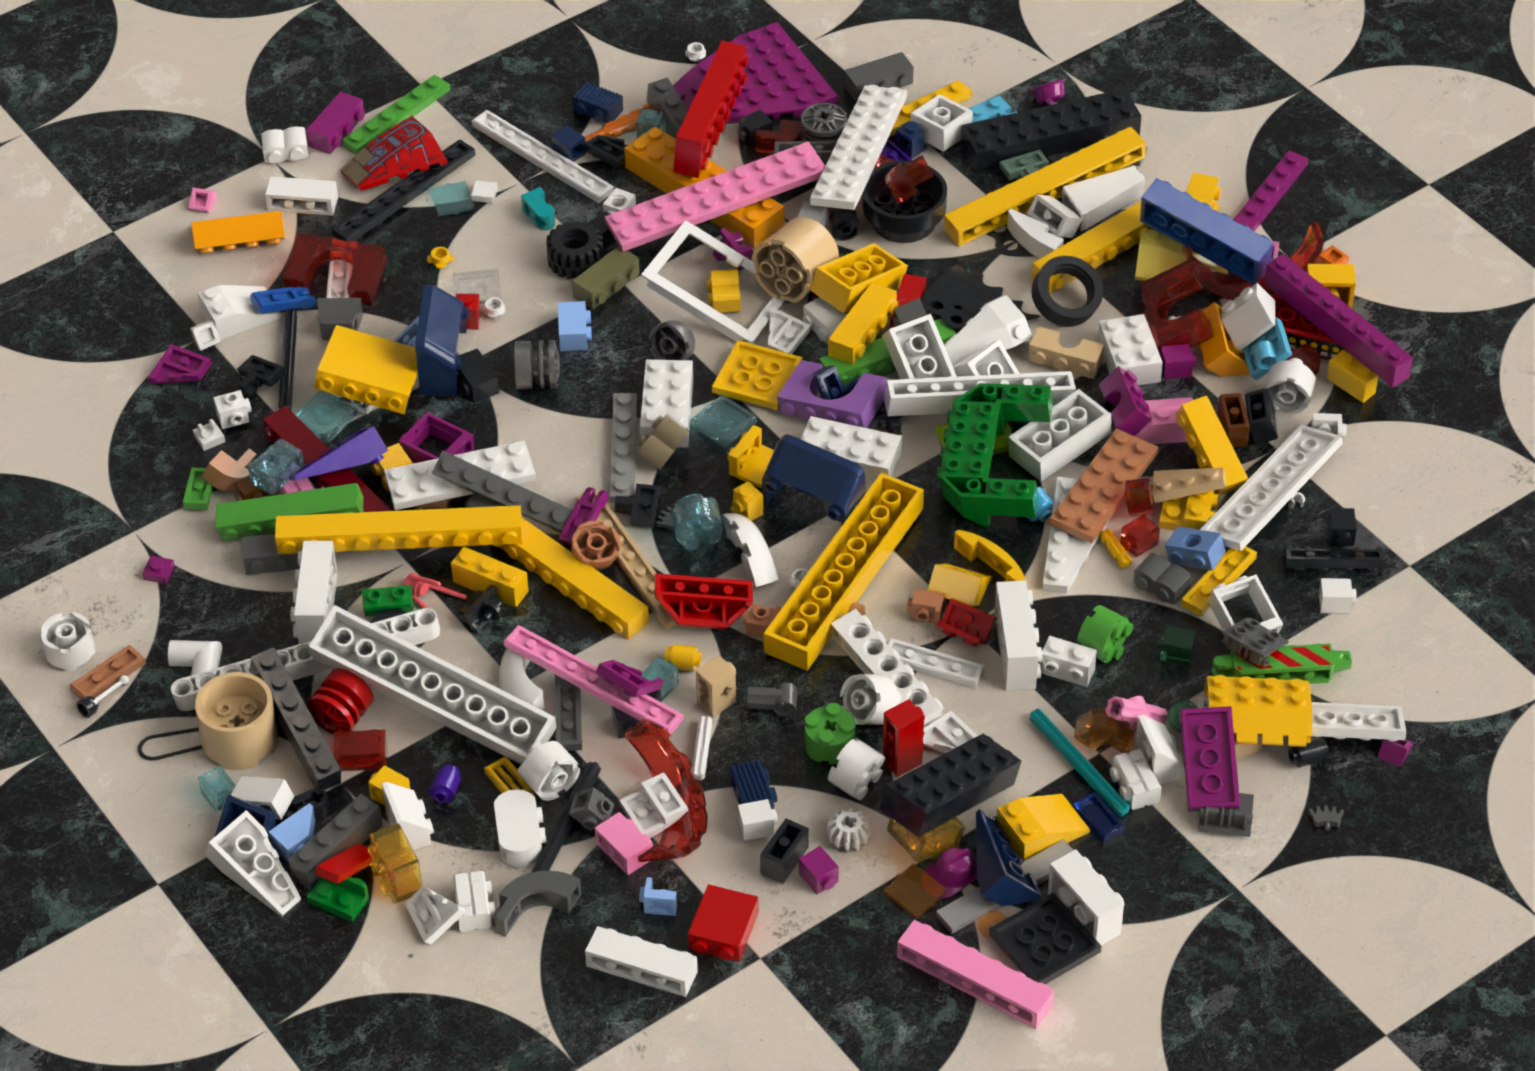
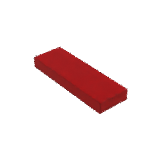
M357 843L317 865L315 874L338 884L378 861L380 852Z

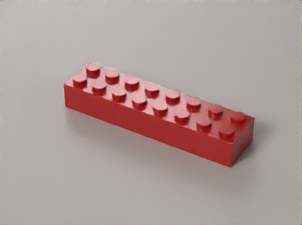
M721 41L676 135L673 173L699 178L702 170L706 171L708 158H712L714 145H718L720 133L723 134L725 121H729L731 109L734 110L736 105V97H740L742 86H745L747 81V73H744L749 62V55H746L747 46Z

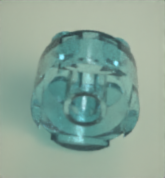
M691 494L679 499L674 510L673 508L671 509L670 514L676 540L688 551L716 544L722 539V520L718 503L713 497L709 496L710 499L703 498L702 494Z

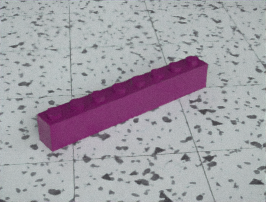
M1283 254L1266 264L1264 284L1389 386L1393 388L1410 378L1412 356L1286 255Z

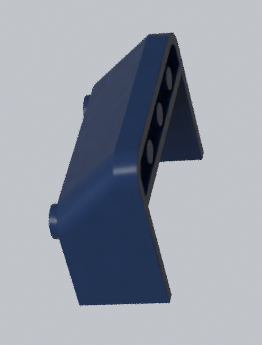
M424 285L415 341L420 395L458 396L456 374L457 370H461L462 359L461 356H457L459 333H467L466 321L469 318V308L464 306V302L435 285Z
M786 434L777 442L762 478L763 505L767 506L776 494H780L785 489V486H788L824 502L827 516L834 521L840 522L842 527L865 495V472L860 465Z

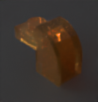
M1106 708L1090 710L1077 718L1074 738L1091 750L1107 742L1121 753L1128 754L1132 751L1135 731L1122 723L1121 720L1108 717Z

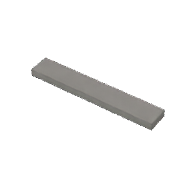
M1062 839L1025 860L1020 866L1025 874L1031 873L1037 885L1049 879L1050 863L1072 852L1073 849ZM979 886L937 910L936 917L953 934L999 908L1000 905L994 901H987L981 895V888Z

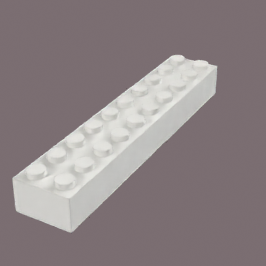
M334 605L309 645L312 658L333 669H346L356 674L370 688L521 765L530 754L531 746L537 742L542 744L548 742L557 728L554 716Z

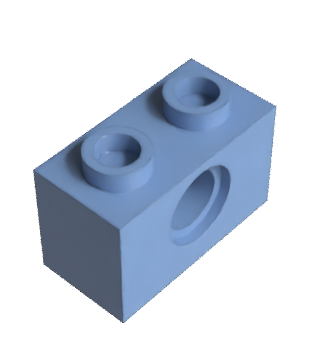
M1180 526L1177 527L1165 544L1171 564L1212 571L1226 553L1221 533Z

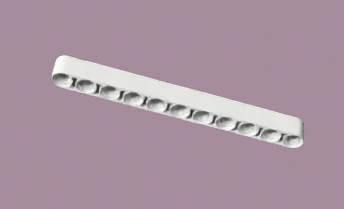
M430 608L419 609L371 623L412 645L431 641L440 634L437 614ZM312 641L277 650L292 681L333 669L312 658L309 650V645ZM251 658L176 680L171 686V693L177 708L182 711L195 709V700L199 690L214 677L231 672H244L253 675L251 671Z

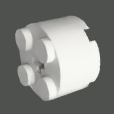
M1291 358L1290 360L1277 362L1270 367L1264 388L1268 389L1275 410L1279 411L1280 408L1288 409L1287 413L1290 414L1304 411L1310 402L1316 377L1300 359Z
M70 612V615L62 616V613L48 618L42 625L41 641L45 657L54 667L61 668L66 672H73L79 666L88 662L95 654L89 621L83 615Z
M882 674L850 676L844 682L840 691V697H843V705H840L841 708L847 710L853 716L855 723L859 725H883L884 712L901 702V695L896 691L893 682Z
M852 739L837 756L836 759L839 760L837 768L831 767L828 781L852 797L862 800L868 791V784L871 781L876 783L882 775L883 770L880 767L885 757L859 739Z
M549 741L544 744L537 742L532 745L529 750L530 754L518 768V774L545 801L560 797L557 793L563 789L567 792L574 785L580 774L577 761L557 741Z

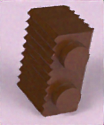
M1221 394L1217 409L1218 419L1232 447H1246L1248 445L1250 425L1242 394Z

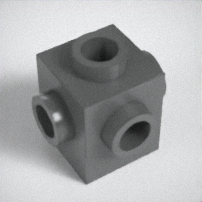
M595 787L575 793L569 815L581 823L584 828L591 831L611 817L614 803Z

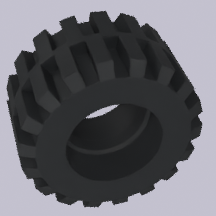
M564 222L563 225H557L556 229H552L550 235H547L549 268H552V272L558 273L560 277L565 276L567 279L576 278L604 257L601 232L594 225H588L587 222Z

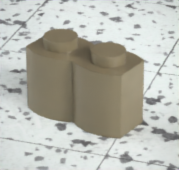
M666 414L664 418L659 415L652 424V427L655 429L650 436L645 434L637 444L640 447L637 453L658 469L663 467L690 431L669 414Z

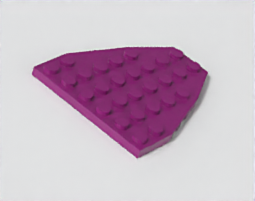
M778 22L739 35L731 41V43L747 46L746 55H749V62L744 70V73H747L746 84L742 86L740 97H736L734 110L731 109L729 121H725V124H737L740 118L760 109L767 116L779 119L780 114L793 113V117L801 116L806 108L817 103H838V95ZM716 52L691 68L673 85L688 110Z

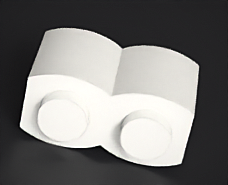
M290 127L285 130L273 129L261 133L265 163H280L285 160L298 161L309 157L304 127Z

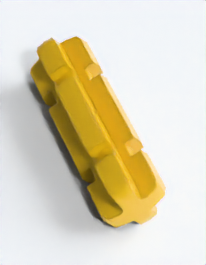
M1102 530L1100 532V540L1106 545L1105 547L1114 560L1117 561L1119 567L1122 569L1130 567L1132 558L1126 553L1119 540L1114 537L1115 534L1112 530Z

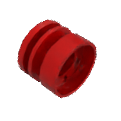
M337 668L329 673L322 682L321 687L308 700L306 706L317 725L334 735L346 736L349 735L360 720V717L372 705L374 694L371 688L359 676L346 669Z

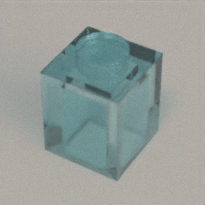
M642 108L636 121L637 138L654 126L664 131L663 112Z
M657 657L641 675L642 678L650 681L656 680L657 677L664 680L660 690L662 701L679 684L678 667L660 657Z
M221 765L198 777L202 795L216 813L224 808L227 795H231L235 789V783Z

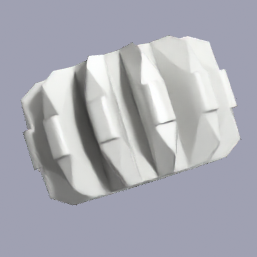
M851 807L847 812L840 809L838 814H832L827 824L830 843H835L836 849L845 847L846 852L850 848L858 851L860 845L866 846L871 835L868 816H863L861 810L853 812Z

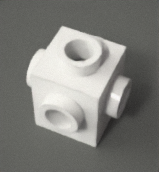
M241 390L213 397L216 415L222 429L249 422L248 413L252 412L248 398L244 399Z

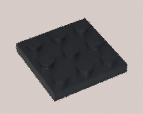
M1054 892L989 928L990 937L1026 977L1038 983L1047 984L1101 953L1102 946Z

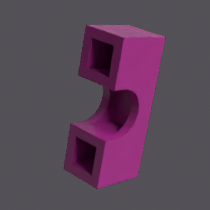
M1118 366L1099 383L1104 399L1116 406L1110 413L1116 428L1135 436L1152 420L1148 411L1150 408L1143 399L1144 393L1138 387L1136 375L1132 371H1126Z

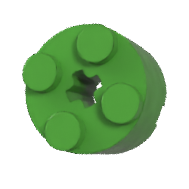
M1098 605L1093 609L1096 612L1093 617L1087 616L1084 620L1077 642L1081 643L1082 646L1096 649V659L1108 663L1113 658L1118 660L1122 656L1124 651L1122 645L1126 637L1131 634L1133 624L1129 622L1128 618L1102 605Z
M830 703L827 706L813 710L805 717V750L817 762L821 763L822 760L829 761V764H838L839 760L836 758L850 740L856 739V723L853 716L847 710L841 708L837 703Z

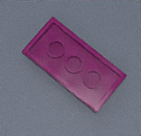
M1232 707L1180 709L1188 812L1200 811L1201 808H1206V806L1219 808V810L1222 807L1224 810L1230 808L1240 809Z

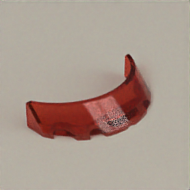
M1320 222L1310 223L1303 242L1289 258L1306 272L1307 265L1316 264L1323 249L1324 242ZM1190 246L1182 247L1189 270L1211 292L1233 301L1240 296L1245 288L1253 286V284L1239 276L1227 275L1210 269L1192 255ZM1264 274L1258 282V284L1268 294L1277 295L1274 291H1272L1269 287H1267L1264 284Z
M647 719L642 720L626 731L625 738L642 757L653 777L663 772L666 774L688 807V811L663 831L659 844L653 846L637 858L638 862L678 859L691 854L701 845L700 840L702 835L706 833L708 823L705 795L700 781L694 779L689 769L693 765L687 755L676 749L669 740L671 735L663 727Z

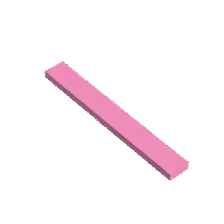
M520 625L504 640V647L668 737L683 721V714L646 694L638 697L626 695L622 688L606 682L603 676L596 673L597 667Z

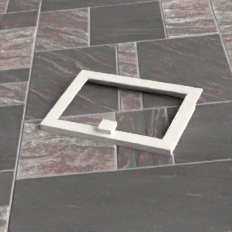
M685 220L641 276L649 280L647 287L736 342L737 340L743 342L746 340L752 344L770 322L772 307L779 310L786 300L773 297L747 330L658 275L657 273L689 234L727 257L726 261L736 268L740 265L753 274L757 273L753 261Z

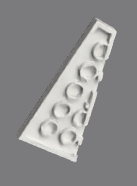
M1057 477L1052 514L1078 479ZM1110 520L1108 521V523L1105 525V527H1104L1102 530H1105V529H1106V527H1107V525L1109 524ZM1051 526L1043 590L1067 593L1077 577L1083 562H1086L1092 547H1095L1100 539V533L1091 544Z

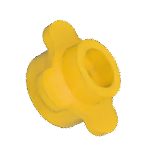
M445 247L434 248L431 251V255L427 257V262L433 263L438 269H443L447 263L454 261V256L449 254L448 249Z

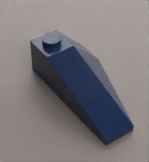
M978 809L976 811L977 880L981 888V895L987 901H994L1000 906L1039 900L1042 895L1031 873L1025 874L1020 865L1024 861L1009 847L1011 841L998 820Z

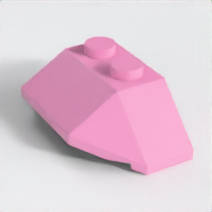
M1189 397L1145 401L1150 408L1148 411L1152 420L1135 437L1151 444L1187 442L1183 428L1177 423L1176 413L1182 404L1194 399Z

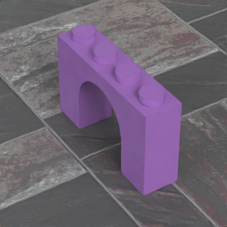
M801 360L777 396L781 414L807 420L812 416L867 428L884 402L886 380L883 376L863 373L849 394L833 400L820 399L816 397L819 390L813 378V373L823 368L822 364Z

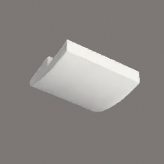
M664 772L642 782L641 790L619 800L620 807L626 816L635 823L637 829L643 835L646 834L649 838L667 829L688 811V807Z

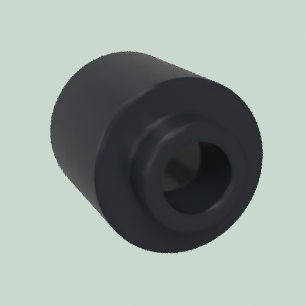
M1311 737V743H1306V747L1290 746L1288 750L1289 760L1299 768L1323 761L1328 756V747L1322 737Z

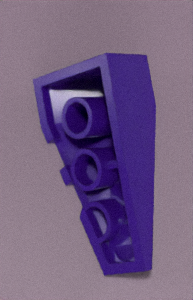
M374 426L361 428L337 443V447L321 454V459L309 462L288 478L290 481L367 463L374 465L384 459L382 454L387 452L388 449Z

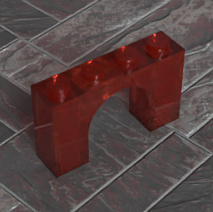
M297 234L282 275L285 288L306 287L309 290L313 276L322 264L332 260H343L354 266L347 286L349 298H361L362 303H373L387 263L384 247L376 244H361L356 241L337 240L333 237H319L313 234Z
M1190 259L1141 283L1143 290L1141 298L1146 305L1144 313L1149 321L1148 326L1160 355L1161 347L1189 344L1190 348L1214 337L1211 321L1201 308L1179 318L1166 320L1169 310L1175 303L1203 289L1200 272Z

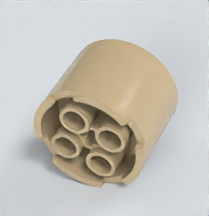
M797 217L790 220L757 246L752 255L757 271L754 275L760 286L771 297L788 300L791 303L800 301L811 292L810 289L817 267L839 258L838 248L832 235L820 223L807 217Z
M231 672L214 677L203 685L196 696L195 710L202 749L206 757L208 756L211 760L218 763L221 768L244 770L257 766L260 760L269 753L274 752L278 743L271 690L262 679L249 673Z

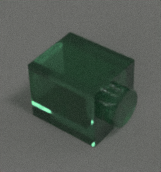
M1166 626L1165 634L1159 635L1157 649L1161 650L1160 660L1190 666L1195 646L1196 631Z

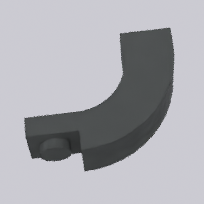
M536 871L516 878L499 893L500 906L494 914L496 933L506 937L520 915L532 907L551 906L569 914L582 895L580 879L559 871Z

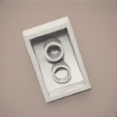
M218 285L198 292L201 312L206 321H214L220 340L282 318L280 311L259 313L250 301L252 292L266 291L264 286Z

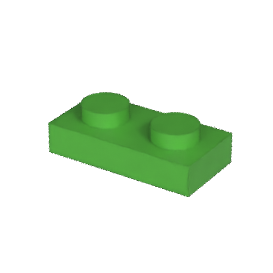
M191 468L183 499L184 509L208 510L214 486L201 478L206 468Z

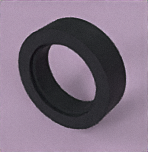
M1058 256L1046 262L1036 275L1032 283V299L1037 310L1050 322L1066 327L1077 326L1089 320L1099 307L1103 298V284L1097 271L1086 261L1074 256ZM1060 273L1076 277L1086 289V304L1077 309L1060 306L1049 294L1048 279Z

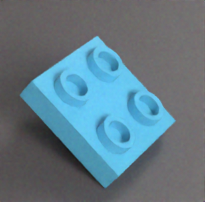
M1275 317V326L1243 348L1250 375L1255 380L1267 374L1270 367L1275 363L1285 361L1292 356L1282 320Z

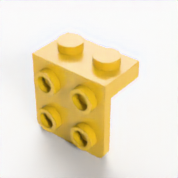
M753 425L748 432L742 435L736 447L730 449L727 456L729 460V475L746 482L749 481L762 488V478L774 451L762 445V428Z

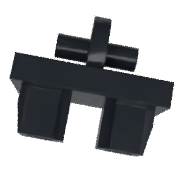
M490 585L485 591L478 590L473 598L474 603L470 607L463 606L459 611L462 621L470 625L472 632L478 633L490 619L497 621L502 617L501 608L504 604L497 595L496 586Z

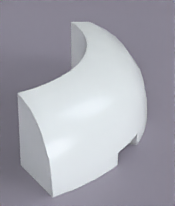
M737 513L722 514L727 538L734 543L735 547L739 546L744 552L741 554V558L748 579L752 581L753 587H759L779 580L768 546L757 526L746 516Z
M506 648L499 669L500 689L543 711V690L532 683L525 673L530 660Z

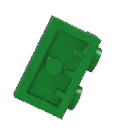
M411 585L362 590L365 617L376 616L380 610L399 608L405 612L414 611Z
M321 877L307 895L308 903L350 922L354 921L369 900L367 884L357 877H349L338 884Z

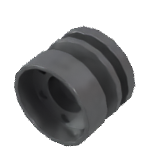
M817 103L806 108L801 115V141H838L847 123V116L844 110L830 103Z
M543 340L539 341L538 351H533L531 341H515L516 389H532L535 378L539 379L541 389H545V378H549L550 388H557V381L560 375V361L555 340H549L548 351H544Z

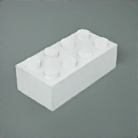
M646 360L640 421L641 439L645 434L648 436L652 434L655 430L652 424L659 415L664 418L666 414H669L690 430L693 361ZM689 432L679 444V448H688Z
M1078 389L1053 406L1050 422H1030L1009 436V457L1042 482L1112 434L1111 414Z
M810 416L801 438L803 441L860 465L865 472V484L869 485L874 483L880 473L893 477L901 458L902 436Z
M303 541L302 551H298V566H300V569H296L295 581L298 584V588L293 589V602L296 604L295 607H291L290 616L291 622H295L293 625V636L298 638L299 644L314 639L334 607L338 572L333 541Z
M1026 580L996 582V628L1006 691L1036 689L1037 678H1041V667L1038 662H1042V649L1037 647L1036 644L1039 643V631L1033 625L1036 624V612L1030 606L1033 605L1032 590L1027 589Z

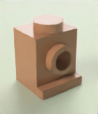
M915 589L913 598H909L907 603V612L911 613V619L934 623V627L939 628V626H936V623L941 621L943 616L945 593Z
M752 604L751 609L746 610L743 615L742 622L746 625V635L764 639V632L780 612L781 606L770 608Z

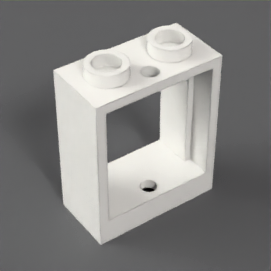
M1257 575L1250 577L1242 576L1236 579L1234 583L1228 585L1225 583L1219 584L1212 589L1208 603L1223 631L1235 625L1223 601L1249 593L1264 621L1260 625L1269 630L1280 632L1283 623Z

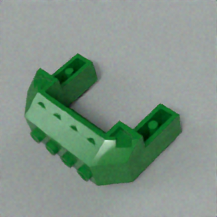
M979 383L953 400L952 410L947 412V424H949V427L944 429L943 439L946 444L945 448H941L940 451L942 466L937 468V481H941L943 497L963 517L984 527H989L991 515L1036 516L1038 503L1036 480L989 478L995 437L1005 435L1007 421H1051L1053 408L1051 386Z

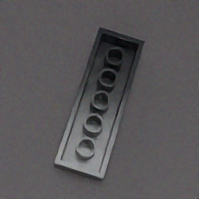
M982 733L888 783L879 809L915 836L920 837L1014 785L1022 760L1013 755L1011 751L996 743L991 737Z

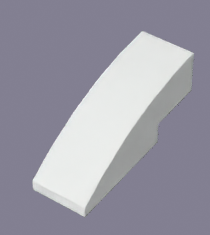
M1011 208L1008 210V230L1031 254L1040 259L1063 246L1064 239L1049 233V225Z

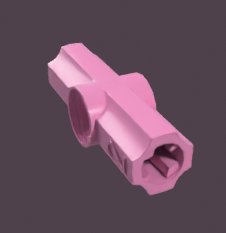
M1114 696L1108 700V705L1105 709L1108 717L1129 722L1131 729L1135 730L1137 729L1138 715L1143 714L1166 725L1168 718L1166 709L1146 704L1142 696H1135L1129 699Z

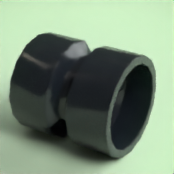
M827 207V216L834 238L846 241L855 238L859 234L860 223L856 208L851 210Z

